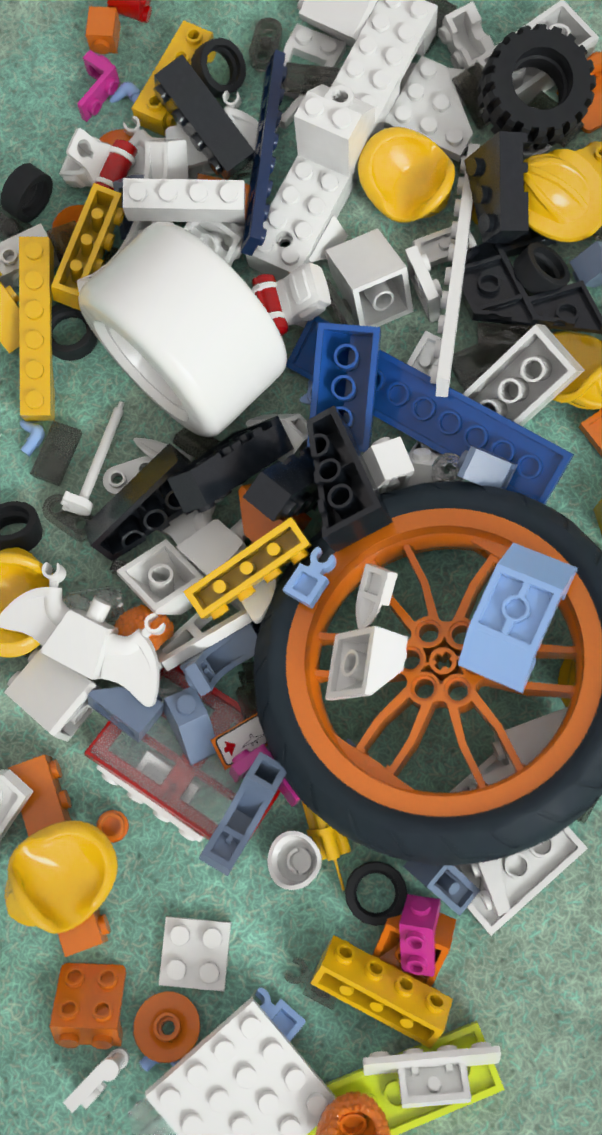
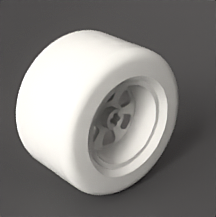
M156 222L146 227L80 289L78 302L81 313L107 352L139 388L161 409L186 429L199 436L214 437L224 431L285 370L287 362L285 344L277 326L263 304L223 258L194 234L180 226L168 222Z

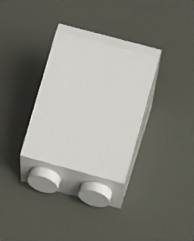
M299 0L297 8L300 10L299 17L301 20L353 47L378 0Z
M378 228L325 250L330 273L356 325L379 327L413 312L407 266Z
M37 647L28 657L29 663L21 672L17 671L7 683L9 687L4 693L52 736L68 742L94 711L88 705V694L91 690L102 688L91 679L41 653L42 648Z

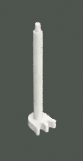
M119 401L118 406L112 412L79 496L65 491L60 503L63 505L62 510L81 516H89L91 514L93 503L89 501V497L124 413L122 410L124 402Z

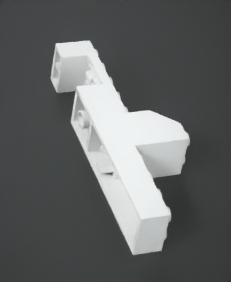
M378 0L331 88L321 84L307 91L294 115L298 156L270 205L268 217L263 223V228L267 229L263 245L257 246L252 256L246 255L248 267L263 274H271L276 280H280L299 266L310 262L309 258L333 215L338 218L359 178L358 160L363 147L374 134L384 129V121L400 95V82L415 54L425 55L435 36L438 5L426 0ZM283 242L290 243V245L287 247L280 246V244Z

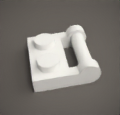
M121 1047L114 1049L63 1102L72 1113L80 1105L86 1110L107 1087L103 1080H114L120 1073V1070L126 1067L130 1059L128 1051Z

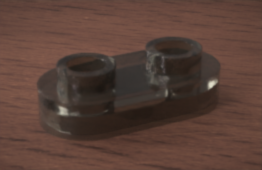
M267 17L258 21L253 33L249 49V61L252 68L260 72H265L274 50H280L283 37L282 25L274 18Z
M54 494L48 497L42 508L45 518L74 540L79 542L89 541L85 529H77L76 526L79 521H86L87 523L93 515L81 516L62 509L59 512H53L54 506L61 503L64 495Z

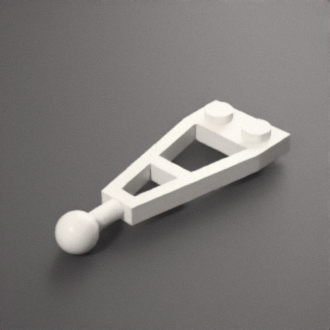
M296 24L283 51L286 53L284 66L288 67L287 73L293 55L323 67L305 88L288 82L285 78L283 84H281V88L285 89L284 95L295 100L282 113L275 133L279 127L286 129L294 120V115L307 91L321 84L324 85L335 72L346 51V42Z
M236 598L231 602L239 612L205 632H202L201 629L213 618L210 616L207 619H201L198 613L192 616L173 634V637L167 639L156 651L159 670L164 667L168 672L253 622L239 599Z

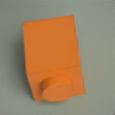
M89 6L85 34L89 49L101 55L117 53L121 28L117 8Z

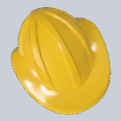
M390 127L374 134L363 147L358 160V176L367 197L383 215L395 222L409 223L418 219L432 217L446 208L454 183L455 166L447 154L424 134L408 128Z
M556 149L547 154L532 155L523 161L528 162V172L523 173L524 192H528V222L532 230L548 239L560 242L582 241L598 231L602 226V178L583 156L570 149Z
M575 331L553 332L552 334L585 370L553 400L559 403H569L581 409H602V342L596 337Z
M19 547L0 551V614L13 600L23 593L35 588L49 587V579L42 574L43 564L33 554ZM0 628V657L12 658L22 656L40 645L34 638L25 633Z
M72 820L47 826L21 842L13 851L7 868L8 880L5 887V902L9 916L22 925L38 927L52 934L63 933L73 929L89 918L106 900L117 876V856L107 836L90 823Z

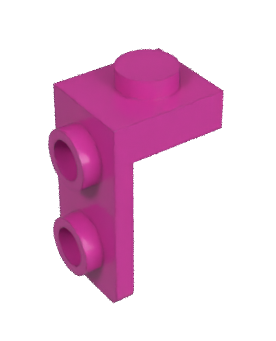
M91 50L84 55L83 60L88 75L97 81L77 104L81 117L86 122L100 112L104 101L116 92L120 84L116 66L107 57L99 56Z
M264 744L252 752L246 749L232 759L234 764L231 765L229 774L235 783L245 777L260 752L274 759L270 750L268 751ZM284 777L278 789L290 806L293 807L299 802L300 798Z
M407 894L399 923L401 970L403 972L434 976L435 930L441 909L440 899Z

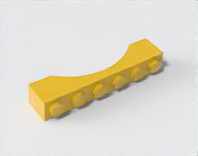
M19 236L20 416L25 421H55L51 331V285L54 280V247L50 237Z

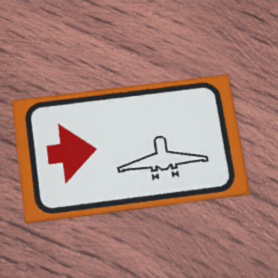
M257 713L211 739L225 770L234 764L232 759L246 749L252 752L262 744L268 745Z

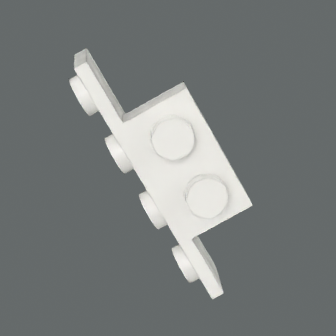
M479 1042L472 1044L471 1048L457 1049V1046L445 1045L432 1052H423V1049L411 1048L399 1055H389L388 1052L378 1051L371 1053L369 1057L363 1058L364 1076L398 1073L402 1108L471 1102V1092L467 1066L499 1064L501 1049L500 1046H491L489 1042Z

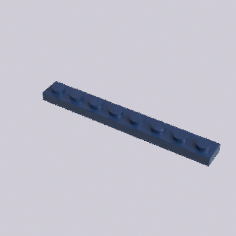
M276 49L265 70L240 252L249 256L253 255L257 246L263 245L267 229L263 228V223L266 221L270 205L266 204V199L269 197L273 186V181L269 180V176L273 172L276 157L272 156V153L279 139V134L275 133V130L282 116V111L278 110V107L281 105L285 89L281 88V84H283L288 69V67L284 66L286 53Z

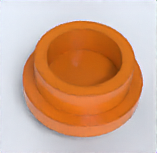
M109 810L99 817L96 827L107 836L111 843H114L126 836L129 822L122 812Z

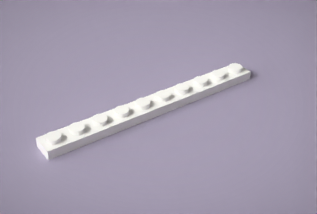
M469 144L467 156L462 155L460 173L465 175L458 178L457 195L462 196L461 199L455 200L454 217L459 218L458 221H452L451 239L456 240L455 244H449L447 262H452V267H446L444 285H449V291L443 290L441 309H446L445 315H439L437 333L442 334V340L436 339L434 358H439L438 365H432L430 383L436 384L437 397H448L472 218L473 200L464 160L480 148V144Z

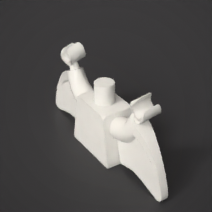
M225 91L223 94V100L226 104V107L223 108L253 150H255L258 121L249 114L237 109L241 105V97L238 92L236 100L228 102L229 92ZM131 116L132 121L137 125L134 129L128 128L123 122L125 133L133 136L129 142L138 151L135 157L136 163L130 168L127 177L133 174L144 175L145 141L160 139L186 140L188 179L197 178L198 173L204 175L214 174L208 164L207 157L202 151L199 152L195 148L190 137L177 122L175 126L168 127L165 130L166 138H155L150 136L145 130H141L140 121L136 116Z
M221 498V499H219V500H215L214 502H215V503H218V502L222 501L224 498ZM216 506L202 513H199L197 509L188 515L183 513L170 521V526L161 531V533L175 541L177 550L204 577L247 548L243 542L247 537L244 535L242 518L229 529L220 520H212ZM279 577L268 584L265 580L254 586L256 592L241 602L254 623L258 624L264 619L275 588L278 585Z
M45 562L42 566V574L49 579V587L29 590L13 600L0 614V628L22 632L31 636L43 646L41 653L91 680L105 679L116 682L125 687L144 706H154L158 695L160 672L157 653L149 636L162 634L166 628L165 623H162L157 629H151V622L158 617V614L151 613L145 618V628L143 630L137 629L129 636L118 635V628L105 622L112 605L101 599L93 598L87 612L81 609H69L63 602L62 588H59V583L66 577L65 568L57 563L56 572L52 574V565Z

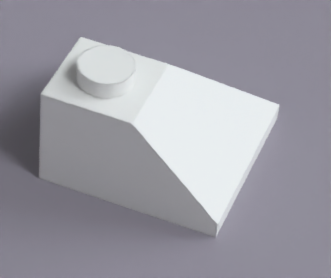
M167 539L117 570V575L153 613L158 615H182L193 606L183 591L204 578Z
M377 626L335 634L325 699L333 701L371 696L403 671L404 662L407 657L406 646L408 637Z

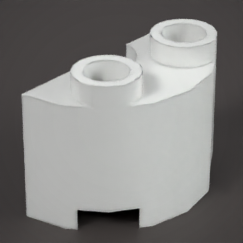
M473 1L445 15L443 26L438 29L439 38L444 45L447 44L451 54V63L456 69H468L474 66L478 57L494 47L490 35H486L482 29V18Z

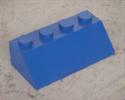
M318 322L309 419L335 406L347 422L360 452L365 453L371 446L381 329L380 327ZM309 436L307 440V447H310Z

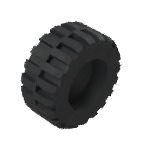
M536 24L534 29L531 30V27L527 25L519 28L517 33H509L504 37L502 43H498L493 50L478 82L477 90L480 93L477 98L479 108H485L481 116L485 123L491 122L493 125L490 131L494 135L499 131L528 133V143H523V149L525 150L530 145H533L535 150L544 149L547 144L553 146L559 143L563 137H567L588 112L587 108L592 104L595 95L592 90L596 87L595 75H590L594 70V65L591 59L587 60L585 57L588 51L583 45L579 47L574 42L576 37L570 33L568 36L562 34V29L556 26L549 30L546 29V24ZM531 67L548 74L558 90V105L546 110L535 109L526 105L514 90L512 83L513 72L521 68Z

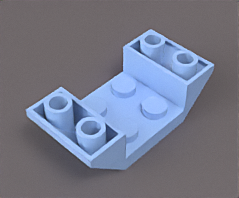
M513 543L497 563L468 626L458 666L523 693L536 664L535 656L560 600L565 599L578 568Z

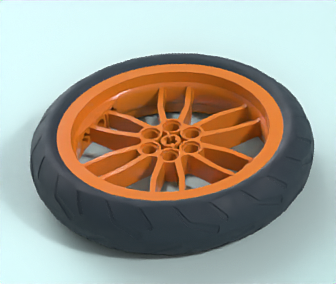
M464 481L427 482L381 493L380 495L393 520L391 524L338 552H335L322 538V530L309 540L312 547L307 549L310 555L317 546L323 552L318 562H326L331 554L337 560L335 568L323 575L328 578L329 584L313 609L291 598L283 591L284 586L300 563L307 567L310 565L309 555L295 565L292 562L289 563L277 583L266 615L260 622L255 645L253 676L258 719L274 760L278 761L286 770L285 779L310 810L343 836L378 853L406 861L454 866L497 860L539 845L556 836L581 817L602 795V550L567 517L553 508L521 493L497 487L480 486L473 482ZM513 543L578 568L565 599H561L558 604V608L567 624L573 645L541 644L535 656V659L575 660L574 685L527 682L523 693H520L458 666L463 644L456 643L454 639L459 633H467L471 622L469 618L479 593L492 575L497 563ZM458 549L474 551L487 559L470 582L453 620L442 621L439 619L429 582L415 554L433 550ZM406 557L423 590L428 616L414 621L393 595L389 606L411 635L407 641L406 659L417 657L420 661L417 667L413 669L404 667L403 671L387 682L405 681L407 686L375 717L354 748L337 735L325 709L320 684L328 682L330 670H320L322 646H334L335 634L339 633H327V630L340 606L360 585L365 564L385 567ZM428 631L438 633V637L432 642L422 640V636ZM449 660L451 666L449 668L443 666L440 670L438 663H446ZM424 685H430L434 688V692L430 697L421 698L417 695L419 688ZM487 686L525 696L569 698L571 701L566 715L553 738L531 762L525 765L520 762L502 724L478 694L482 687ZM463 687L468 693L462 700H454L450 697L453 689ZM413 704L419 709L409 738L391 766L387 765L384 767L369 756L368 750L384 729ZM438 708L449 710L459 748L477 783L476 789L448 793L429 792L413 789L397 778L418 749L432 716ZM473 708L495 732L515 769L514 774L491 785L484 781L467 746L460 715Z

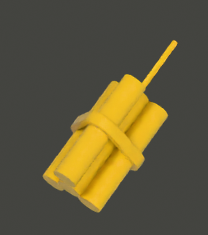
M302 802L309 827L306 829L307 835L311 836L317 844L322 860H334L342 891H344L345 887L337 859L340 858V855L351 852L348 838L329 826Z

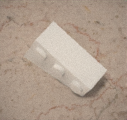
M401 436L391 440L390 437L380 438L373 442L372 446L362 455L380 494L405 488L415 471Z

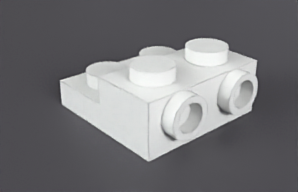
M186 223L185 230L206 243L230 266L234 260L240 258L242 254L240 252L244 223Z

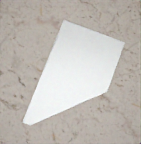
M334 215L310 256V262L327 259L325 250L345 242L348 234Z

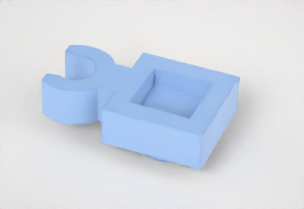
M318 546L311 552L310 565L307 567L300 563L283 588L286 595L313 609L329 584L328 578L323 576L324 573L332 571L337 564L336 557L332 554L326 562H318L323 554Z
M259 987L255 995L262 1001L260 1007L291 1042L306 1021L282 999L274 1005L271 1002L269 993L264 988Z

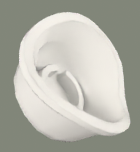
M287 831L280 834L273 841L268 853V869L271 878L279 887L287 890L304 888L316 878L321 869V852L317 844L308 835L298 831Z

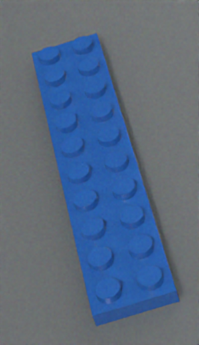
M316 316L313 320L307 322L286 363V367L313 381L318 322L331 323L320 316ZM380 349L374 406L375 417L457 463L465 450L469 451L471 446L486 449L518 465L506 490L521 493L542 504L547 503L574 454L449 387L448 397H437L436 384L430 383V376Z

